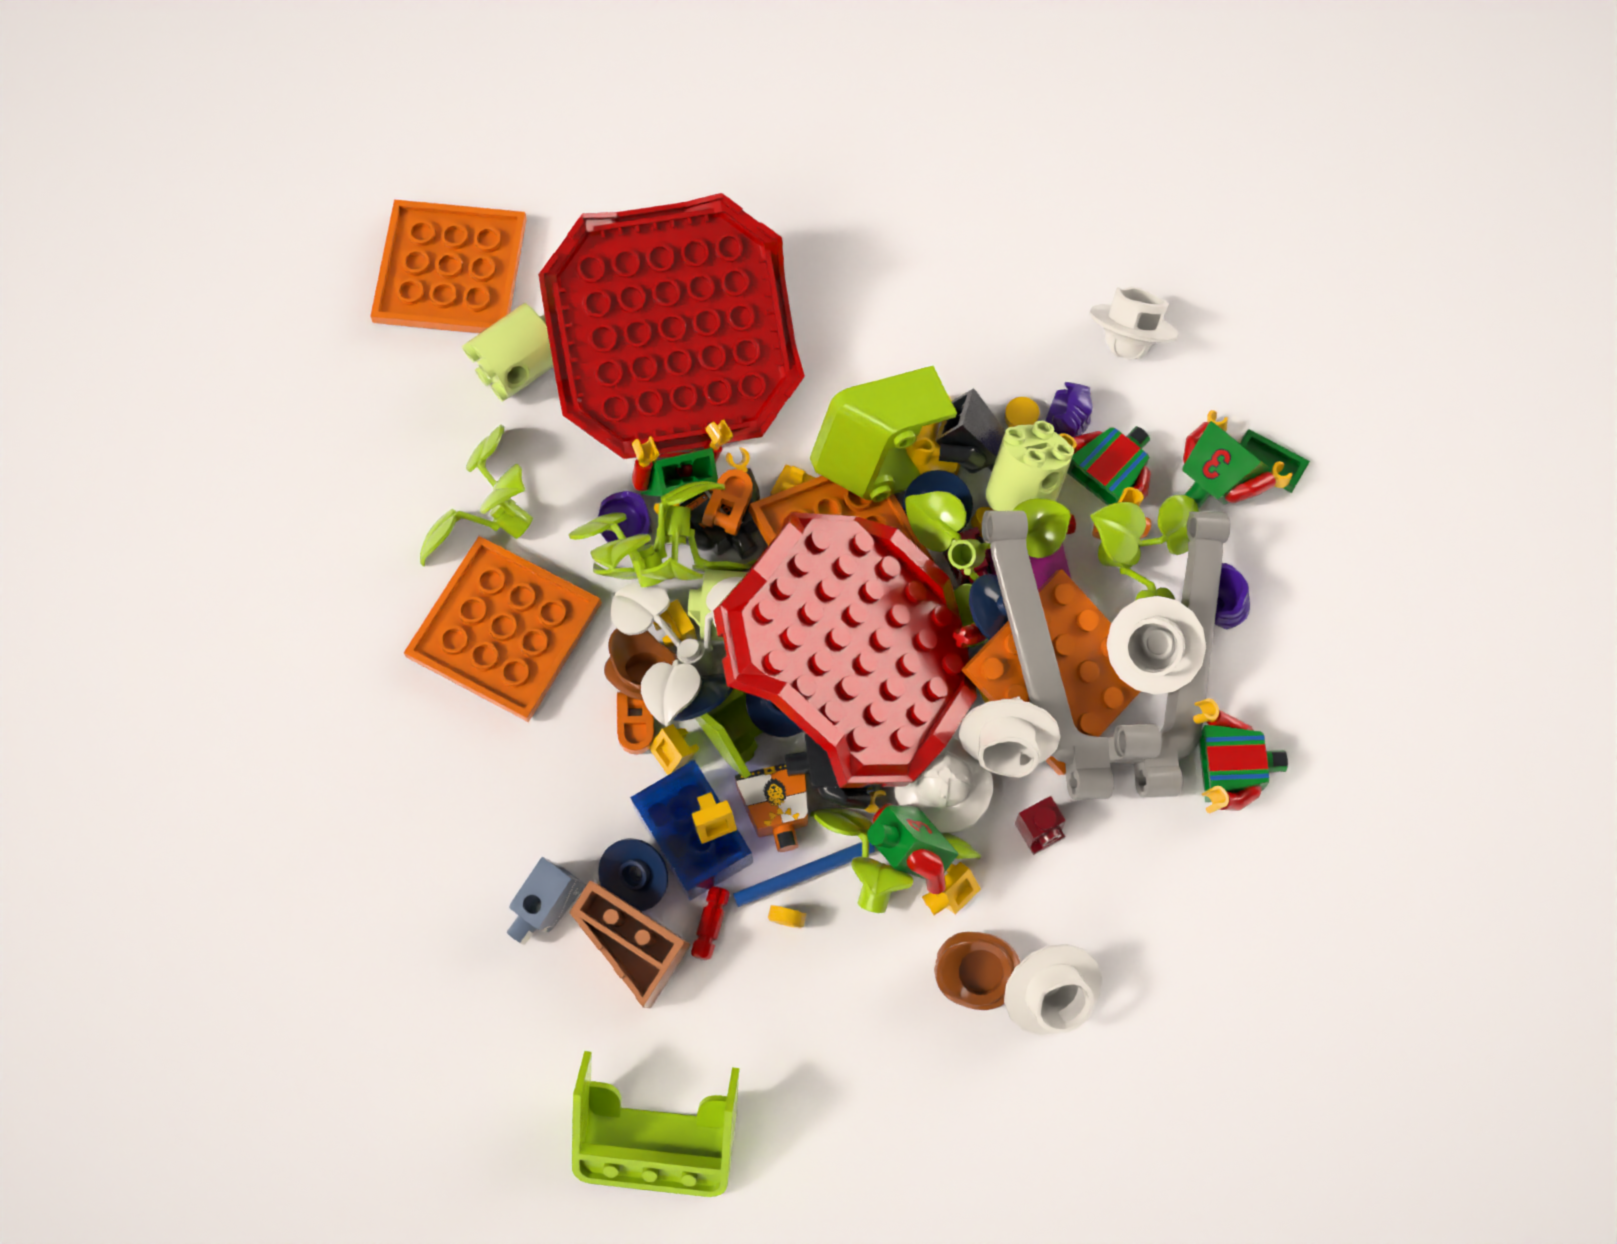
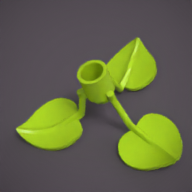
M500 424L478 444L466 465L468 472H472L478 467L493 487V491L485 498L480 507L482 514L491 510L490 515L494 518L493 521L463 511L456 512L453 508L450 509L433 524L423 541L420 551V564L425 567L426 558L449 536L456 522L461 519L488 526L495 532L502 528L515 539L521 537L530 526L533 517L511 499V497L525 491L522 481V467L519 464L513 465L498 481L494 479L486 468V459L497 448L502 434H504V425Z
M699 481L685 484L661 497L662 502L659 503L657 550H654L652 544L644 545L651 540L649 534L625 537L618 523L625 521L627 517L626 514L620 512L599 516L577 527L568 536L570 539L580 540L595 536L605 530L615 532L619 539L591 550V557L597 563L614 570L618 563L625 556L629 555L640 587H650L665 581L642 576L641 571L663 564L662 559L667 557L665 550L666 510L672 505L686 501L707 490L726 489L724 484Z
M942 491L906 497L907 517L919 542L927 549L936 552H943L949 549L948 558L950 563L958 569H964V574L969 575L975 581L979 576L974 571V568L982 564L985 559V550L991 547L990 543L985 542L981 544L975 539L961 540L962 537L957 532L966 523V511L961 500L951 493ZM1036 498L1026 500L1013 509V511H1024L1027 516L1028 532L1026 547L1029 556L1035 558L1047 557L1061 547L1071 519V514L1067 507L1054 500ZM971 583L960 585L954 590L962 626L975 623L969 606ZM982 641L974 645H969L968 647L972 648L984 643L985 641Z
M1173 495L1167 498L1161 505L1158 514V527L1163 535L1146 540L1140 539L1146 528V518L1142 509L1137 504L1131 502L1113 503L1090 515L1101 538L1098 548L1100 563L1108 567H1120V574L1128 575L1147 587L1148 590H1142L1137 594L1135 601L1153 596L1175 600L1173 593L1168 588L1160 587L1156 589L1152 581L1131 570V567L1140 560V547L1166 542L1169 552L1173 555H1181L1189 551L1188 542L1190 540L1187 535L1189 512H1199L1198 505L1193 498L1186 495Z
M670 506L665 513V544L672 545L671 557L657 567L642 570L641 575L661 580L673 578L679 580L703 579V574L678 563V546L686 545V538H688L695 563L692 565V569L705 572V569L743 572L751 569L756 559L746 564L728 561L711 562L700 557L694 538L695 529H690L691 508ZM658 528L657 536L653 545L654 550L658 549ZM596 563L593 564V572L598 575L623 580L637 579L634 568L606 570Z
M824 808L811 811L810 817L814 816L815 820L828 830L842 835L858 836L861 839L862 857H855L851 862L852 869L863 884L857 904L869 912L885 913L892 891L897 892L898 890L910 888L914 882L912 876L896 870L891 865H886L869 858L867 831L873 823L865 816L843 808ZM941 833L959 853L956 859L977 858L979 860L981 858V854L963 839L950 833Z

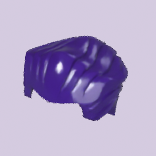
M1065 382L1064 385L1068 390L1061 389L1056 391L1045 422L1053 425L1054 432L1057 434L1065 433L1075 437L1082 435L1091 423V413L1093 411L1090 397L1091 392L1088 386Z
M631 491L617 492L606 497L601 502L598 517L616 512L626 514L627 519L618 523L626 538L637 534H649L651 537V516L644 499L639 494ZM609 530L600 533L607 543L619 539L615 532Z
M1222 563L1215 625L1228 630L1240 625L1247 619L1250 612L1249 585L1243 575L1232 565Z

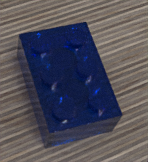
M695 760L630 797L634 811L689 901L753 864L752 851L738 829L706 843H701L692 817V813L700 811L697 797L711 792L716 804L720 803V800Z

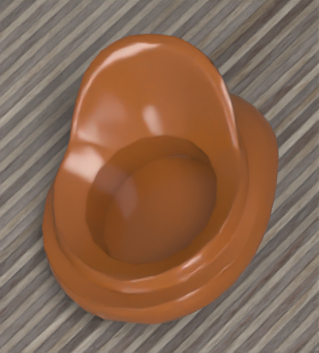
M616 628L608 641L610 657L604 665V675L616 689L626 696L643 700L641 682L645 673L656 663L663 662L672 665L678 658L673 651L659 643L648 630L638 635H627Z
M960 932L949 937L939 948L935 961L936 965L934 966L935 980L942 994L950 1001L970 1009L992 1010L1005 1005L1006 984L1015 967L1021 962L1014 948L998 936L982 932Z

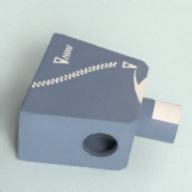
M541 857L509 905V908L518 917L506 933L524 946L536 929L549 933L587 884L560 864ZM541 901V908L537 912V904Z

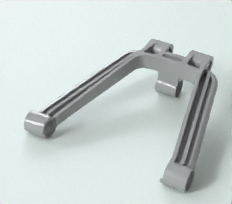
M986 511L982 518V536L986 543H990L991 555L1031 704L1046 710L1057 721L1061 738L1057 750L1051 756L1065 763L1067 790L1071 799H1109L1114 790V776L1110 765L1134 764L1135 786L1140 797H1174L1180 795L1183 777L1178 760L1187 757L1194 751L1202 733L1203 723L1196 724L1193 720V717L1201 714L1202 710L1200 707L1195 706L1194 703L1206 699L1223 558V543L1227 542L1231 527L1230 519L1226 512H1189L1190 515L1187 521V535L1190 542H1188L1189 551L1181 603L1194 612L1204 628L1207 648L1202 667L1191 682L1174 692H1168L1165 719L1161 730H1159L1156 724L1118 725L1114 730L1113 737L1110 738L1084 735L1074 725L1026 547L1028 521L1025 512Z

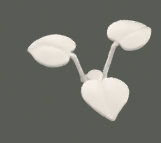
M743 577L723 579L713 586L708 593L706 604L711 612L705 616L704 643L696 639L680 641L667 623L659 616L670 605L669 596L660 585L640 587L639 581L630 583L617 591L613 597L611 618L615 627L620 632L627 635H638L647 631L655 621L678 648V659L672 665L663 662L656 663L645 673L641 682V694L645 705L650 713L664 726L668 727L673 719L691 704L700 691L701 677L708 675L712 670L713 661L709 652L713 650L711 645L712 621L716 627L713 610Z

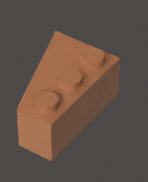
M591 880L569 912L595 947L611 964L619 978L624 981L635 995L643 1008L651 1009L688 951L691 943Z

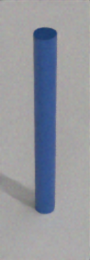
M862 842L733 893L737 907L850 863L855 857H862ZM869 842V854H872L876 851L874 845Z

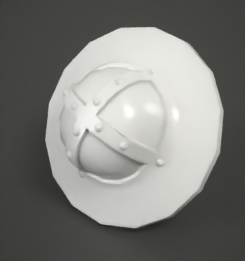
M1129 286L1128 288L1121 289L1117 287L1111 304L1094 305L1089 311L1091 318L1103 326L1107 345L1118 358L1139 360L1150 351L1152 345L1176 341L1179 334L1174 326L1163 320L1169 302L1156 297L1142 288Z
M1161 596L1141 598L1123 608L1112 622L1107 639L1109 661L1119 678L1135 690L1151 694L1174 692L1191 682L1203 665L1207 648L1204 628L1194 612L1178 600Z
M1019 696L1012 699L989 701L973 708L962 719L959 730V738L963 749L975 760H978L981 767L999 775L1019 778L1030 774L1037 768L1039 763L1046 761L1057 750L1061 738L1057 721L1046 710L1029 702H1024Z
M951 738L947 746L914 782L905 787H895V798L899 806L919 807L940 833H956L974 825L987 811L993 794L992 772L981 767L979 761L975 760L963 749L961 741Z
M1070 944L1048 945L1029 954L1015 967L1006 984L1004 1003L1010 1019L1023 1031L1037 1035L1069 1033L1079 1028L1088 1020L1100 996L1102 975L1098 962L1085 949Z

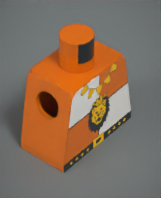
M786 763L750 771L751 775L746 779L740 774L735 775L738 794L757 836L773 835L777 852H787L798 848L799 844L795 829L808 826L805 774L788 776Z

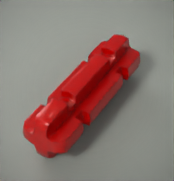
M975 623L963 626L953 633V638L957 640L956 646L959 648H965L987 639L979 631Z
M713 886L708 891L706 898L708 905L703 908L696 932L698 939L694 940L691 955L701 960L712 958L715 948L713 941L718 938L725 913L722 909L727 906L730 892L724 888Z

